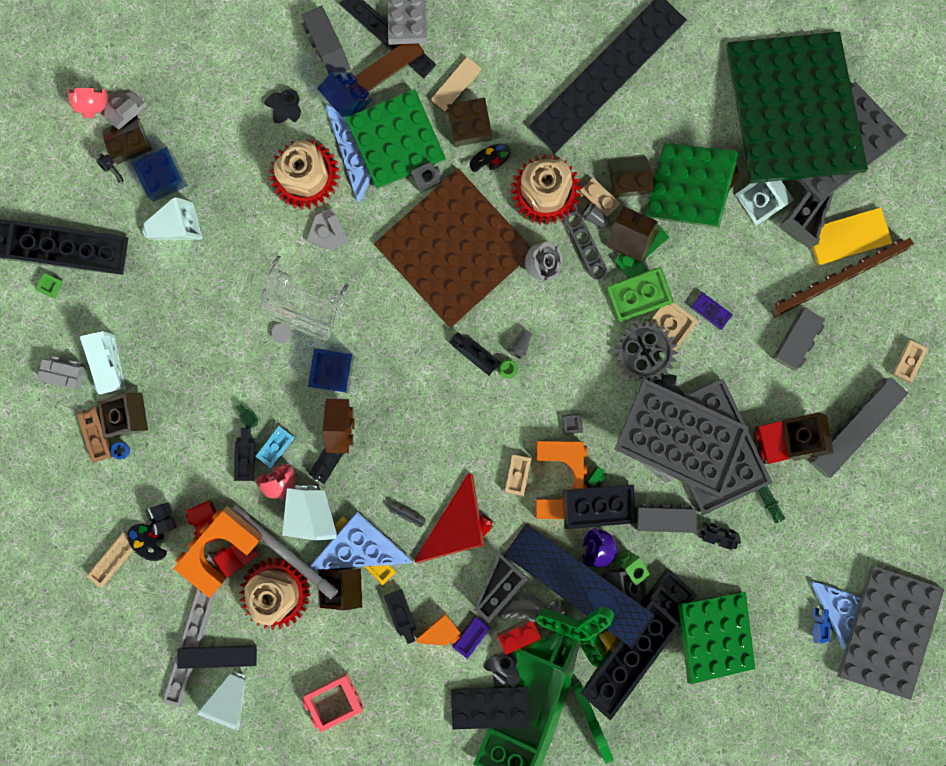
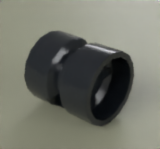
M169 502L145 509L147 520L152 522L150 529L153 536L177 528L175 518L170 516L172 509Z

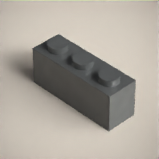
M807 308L800 309L772 359L791 370L801 368L806 359L804 358L806 352H809L815 344L814 338L824 328L823 322L825 319Z
M641 503V507H636V530L696 533L697 509L691 508V505L680 504V508H672V504H661V507H653L651 503Z

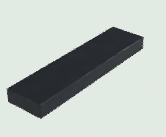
M257 645L177 649V669L257 666Z

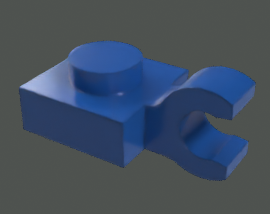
M813 608L812 616L816 620L812 628L813 643L830 642L829 610L822 609V615H820L819 608Z

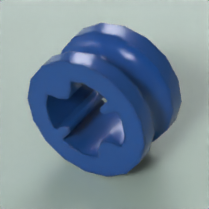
M117 442L111 447V455L115 459H125L130 454V448L124 442ZM119 445L125 449V452H122V456H119L120 453H116Z

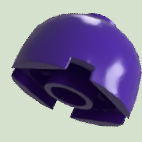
M593 528L594 530H589L584 538L583 547L587 545L586 555L582 554V558L587 566L604 567L610 564L617 555L618 547L614 537L608 531Z

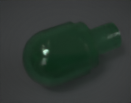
M242 403L238 405L236 409L241 414L239 418L242 423L248 428L257 426L259 420L253 410L250 408L246 409Z

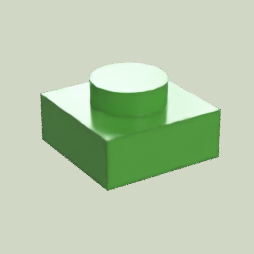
M43 273L35 290L55 299L63 281Z

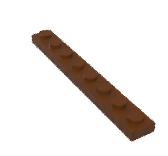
M901 238L892 243V247L888 249L883 247L876 251L875 256L870 258L868 255L858 261L859 264L846 266L842 269V273L838 275L832 273L825 278L826 281L820 284L817 281L808 286V290L804 292L799 290L792 294L791 299L787 301L782 299L776 302L771 312L776 318L909 250L914 243L911 238L906 240Z

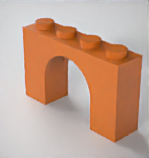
M536 441L537 461H561L567 464L574 475L572 489L587 488V484H583L584 476H587V465H584V457H587V446H584V442ZM563 497L558 499H536V519H564Z
M228 506L223 511L218 509L212 516L214 519L212 524L206 523L200 530L202 535L199 539L194 537L187 546L190 549L186 554L183 551L176 558L177 564L173 568L209 598L223 584L225 577L206 560L204 555L206 542L217 538L225 539L248 555L263 536Z

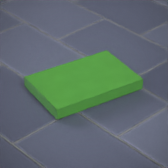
M661 266L607 286L619 322L674 303Z

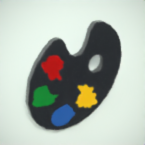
M496 144L481 150L469 163L471 171L477 172L484 165H488L489 170L498 168L510 157V147L505 144Z
M136 524L129 529L127 540L131 549L137 555L149 561H160L166 557L167 551L156 545L157 542L164 539L161 533L153 536L150 526L145 524Z

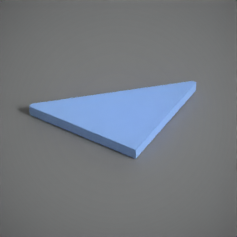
M327 104L326 109L356 200L360 202L372 178L345 120L350 115Z
M356 512L337 534V539H333L309 567L312 570L411 564L413 560L359 512Z
M811 581L810 584L822 608L829 610L828 620L842 648L845 650L861 597Z

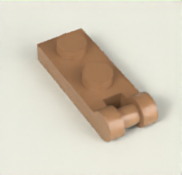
M94 406L88 411L82 410L77 412L92 463L113 457L108 440L103 438L98 407ZM92 417L93 422L88 424V418Z

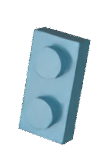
M278 426L256 457L268 467L273 468L295 437L281 426Z

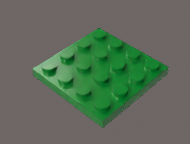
M416 89L345 118L376 190L412 175V170L430 162L436 165L446 160Z
M664 143L653 183L654 190L651 192L645 216L653 219L720 228L738 152L734 150Z
M740 591L678 604L687 683L695 684L755 669L746 592Z

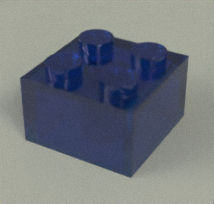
M331 72L317 88L342 117H349L363 111L372 101L368 90L357 83V78L351 72Z
M167 147L132 163L147 197L153 202L188 186L172 151Z
M314 348L308 387L349 394L355 356L353 354Z

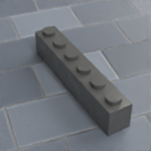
M892 377L881 378L875 384L876 389L872 393H867L862 398L863 403L850 411L849 414L851 416L846 421L843 420L836 427L838 430L834 435L830 434L834 453L813 457L809 461L825 477L832 478L907 396L908 392Z

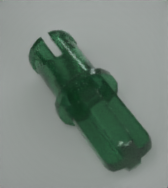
M765 486L759 489L758 493L765 504L764 508L768 509L774 523H779L778 520L780 522L783 521L786 517L778 505L779 501L775 500L769 487Z

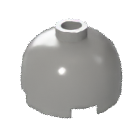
M551 242L533 245L525 257V266L528 273L535 279L543 281L553 280L559 276L560 264H563L560 248L554 246Z

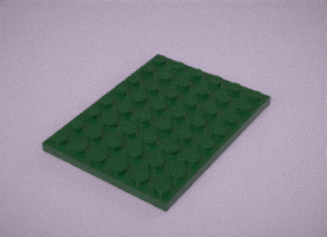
M840 32L727 43V53L750 184L864 173L868 170Z

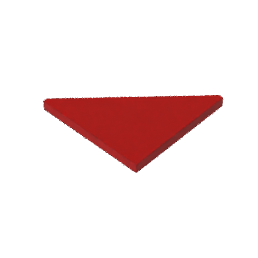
M469 473L465 477L414 559L415 563L484 546L473 474Z

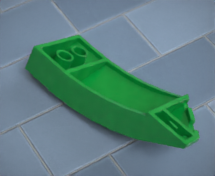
M556 632L514 651V655L518 660L516 668L520 676L516 686H528L530 727L489 728L473 765L542 766L555 733L572 679L579 649V643L575 638ZM508 682L504 685V687H512Z

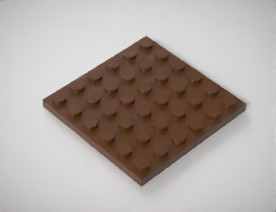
M459 168L374 243L379 251L450 329L524 263L526 254L531 248Z

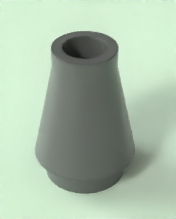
M589 203L581 214L584 220L603 229L610 222V219L607 218L596 204Z
M522 329L518 337L509 346V353L518 359H523L527 354L532 333Z

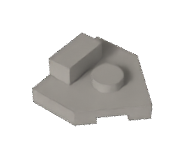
M133 92L107 94L104 117L109 123L120 130L147 105L145 101Z
M333 207L315 216L307 238V242L332 251L350 243Z

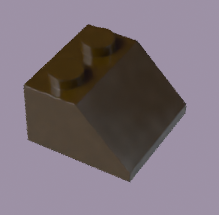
M138 115L132 118L120 130L113 125L102 130L104 144L109 156L116 164H121L153 150Z
M646 156L609 160L612 196L614 198L651 194L654 190L652 171Z
M624 206L614 222L607 247L638 262H642L660 232L658 221Z
M123 393L98 401L104 439L148 431L142 393Z
M361 568L318 569L319 576L326 579L338 590L332 599H329L319 590L320 608L342 611L362 608Z

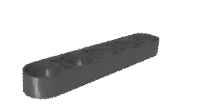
M572 204L575 207V211L568 210L570 213L569 217L565 214L563 215L566 226L590 276L597 281L603 280L607 275V267L577 205ZM571 216L579 218L577 226L570 225L568 220ZM579 233L587 235L588 239L585 243L578 242L577 235ZM587 250L595 252L596 257L593 260H588L585 257ZM601 267L604 270V275L596 277L593 273L594 268Z

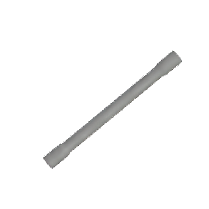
M235 505L231 509L263 535L261 540L316 585L329 599H332L337 594L338 590L332 584L314 572L252 520L240 507Z

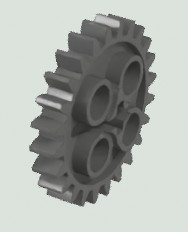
M649 320L646 321L645 326H643L641 321L638 322V327L631 324V331L625 328L624 330L627 335H619L623 341H617L616 344L621 347L615 349V352L620 353L616 359L622 361L618 366H625L623 373L629 371V378L636 375L637 382L640 377H643V379L650 377V380L654 382V376L662 379L661 373L668 375L666 368L673 369L670 362L677 361L672 355L678 354L677 351L673 350L677 344L671 343L675 337L667 336L670 330L663 332L664 325L657 328V322L650 326ZM648 333L654 334L656 337L655 343H647L645 336ZM638 336L642 338L645 347L651 349L649 355L654 361L655 367H652L646 354L642 355L641 352L644 349L637 338ZM631 342L637 343L639 347L636 353H632L628 349V345ZM658 350L663 351L665 354V358L662 361H658L654 357V353ZM640 359H644L648 364L644 370L639 369L637 366V362Z

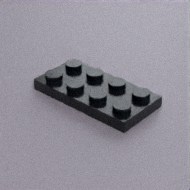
M634 485L563 489L564 529L636 523Z
M528 686L451 689L452 730L530 727Z

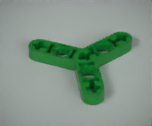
M599 607L582 620H577L549 609H541L536 621L544 628L575 638L590 663L597 667L607 653L597 634L611 625L614 613L607 607Z
M580 681L573 684L572 687L605 764L614 761V758L590 702L580 694L583 690L582 683Z

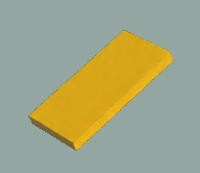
M882 208L824 224L819 236V244L812 248L817 264L820 266L892 244Z

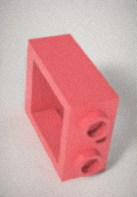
M348 673L307 692L303 697L304 707L307 711L310 710L313 716L311 718L315 728L319 729L320 733L363 712L364 709ZM341 684L352 709L324 723L312 698Z

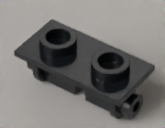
M324 448L308 475L312 476L314 480L325 484L344 453H326Z
M712 522L702 523L703 531L701 530L699 533V538H702V541L715 545L716 540L720 539L718 546L729 550H736L738 543H741L740 535L735 530L720 528Z

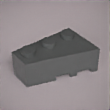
M321 5L301 14L304 22L301 23L306 34L310 33L311 36L308 37L312 48H317V51H315L319 63L323 61L330 79L351 70L343 47L323 6Z
M805 190L779 226L808 249L819 244V236L825 224L824 219L829 210L833 193L818 203L814 196L812 197L811 192Z
M501 552L497 554L494 565L474 608L488 623L498 615L529 579Z

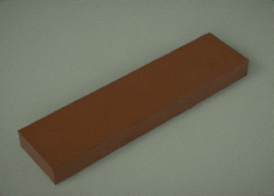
M419 43L401 44L351 80L361 95L364 96L425 52Z

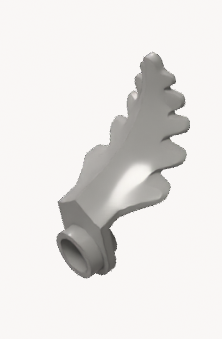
M521 594L518 597V601L512 597L511 603L508 602L498 613V617L507 618L509 616L512 618L518 615L519 619L528 617L530 621L535 622L541 609H549L564 614L565 605H563L562 601L555 600L546 606L534 595H529L528 599H526Z

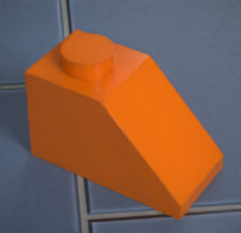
M445 612L416 637V641L420 644L443 646L450 642L452 645L460 638L461 630Z

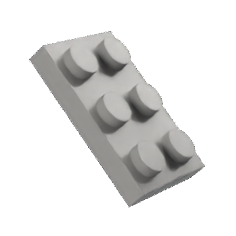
M388 0L389 45L427 43L426 0Z

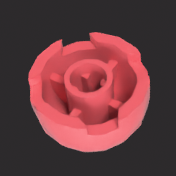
M74 88V91L67 89L71 108L76 113L83 114V118H95V114L105 110L107 90L101 89L100 93L95 92L94 88Z
M289 464L274 467V471L270 474L265 475L263 473L257 478L256 482L266 497L284 500L286 499L287 488H295L297 478L293 467H290Z

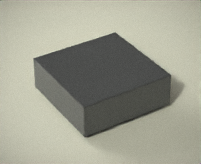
M581 414L561 416L564 435L583 433Z

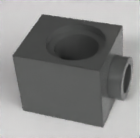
M432 162L411 171L419 192L439 184V177H442L438 166L434 167ZM425 173L433 175L430 180H424L422 176Z

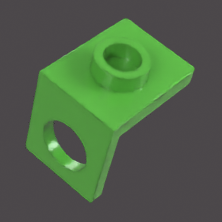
M627 549L612 560L615 565L626 571L635 586L650 575L641 558ZM641 568V569H642V574H641V576L638 577V578H635V577H634V571H635V569Z

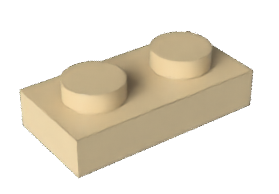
M594 178L580 190V193L591 204H596L607 217L620 205V202Z
M909 340L892 375L912 383L928 348Z
M512 454L505 487L506 493L524 496L531 458Z

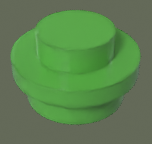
M506 359L499 364L498 370L502 377L512 378L516 375L518 368L513 360Z

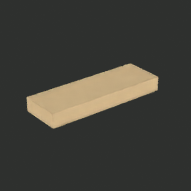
M466 57L431 98V102L446 113L448 111L447 104L454 103L482 71V68Z

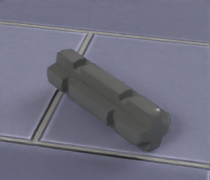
M395 502L392 503L389 509L391 513L398 514L402 519L410 523L413 522L415 523L414 525L420 528L423 527L426 521L424 517L417 516L416 513L405 507H400L401 505Z

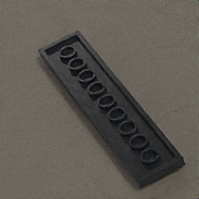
M653 0L528 126V129L556 154L680 29L687 19L667 0Z

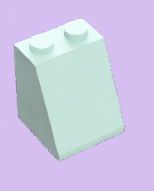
M295 485V488H287L282 536L309 540L337 539L325 490H318L315 485Z

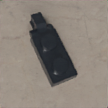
M457 332L449 342L458 352L488 376L500 364L497 358L472 338L469 340Z
M241 428V437H237L235 442L234 481H255L256 442L255 438H251V428Z
M403 589L384 595L397 633L400 636H405L407 644L415 642L413 631L416 630V624Z

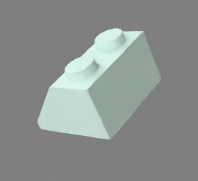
M782 181L751 183L735 194L755 225L760 224L794 201Z

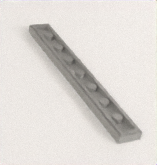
M208 552L206 560L220 572L212 561L216 556L214 553ZM198 588L196 589L179 648L200 647L217 591L209 598ZM177 654L162 702L181 707L193 668L177 669Z

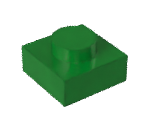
M597 466L586 482L593 487L596 484L600 485L605 478L603 475L605 471Z

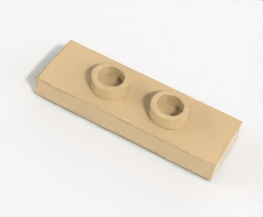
M127 531L122 532L86 576L100 588L106 585L133 552L127 540Z

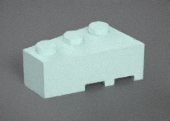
M101 331L80 336L94 379L95 391L99 395H107L126 390L115 335Z

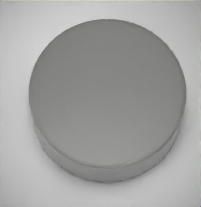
M277 324L272 329V337L279 343H285L291 338V329L286 324Z

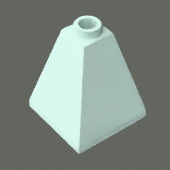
M177 197L171 199L144 223V236L153 240L202 239L193 202Z
M235 671L233 675L230 674L202 707L198 715L238 730L244 698L245 675Z

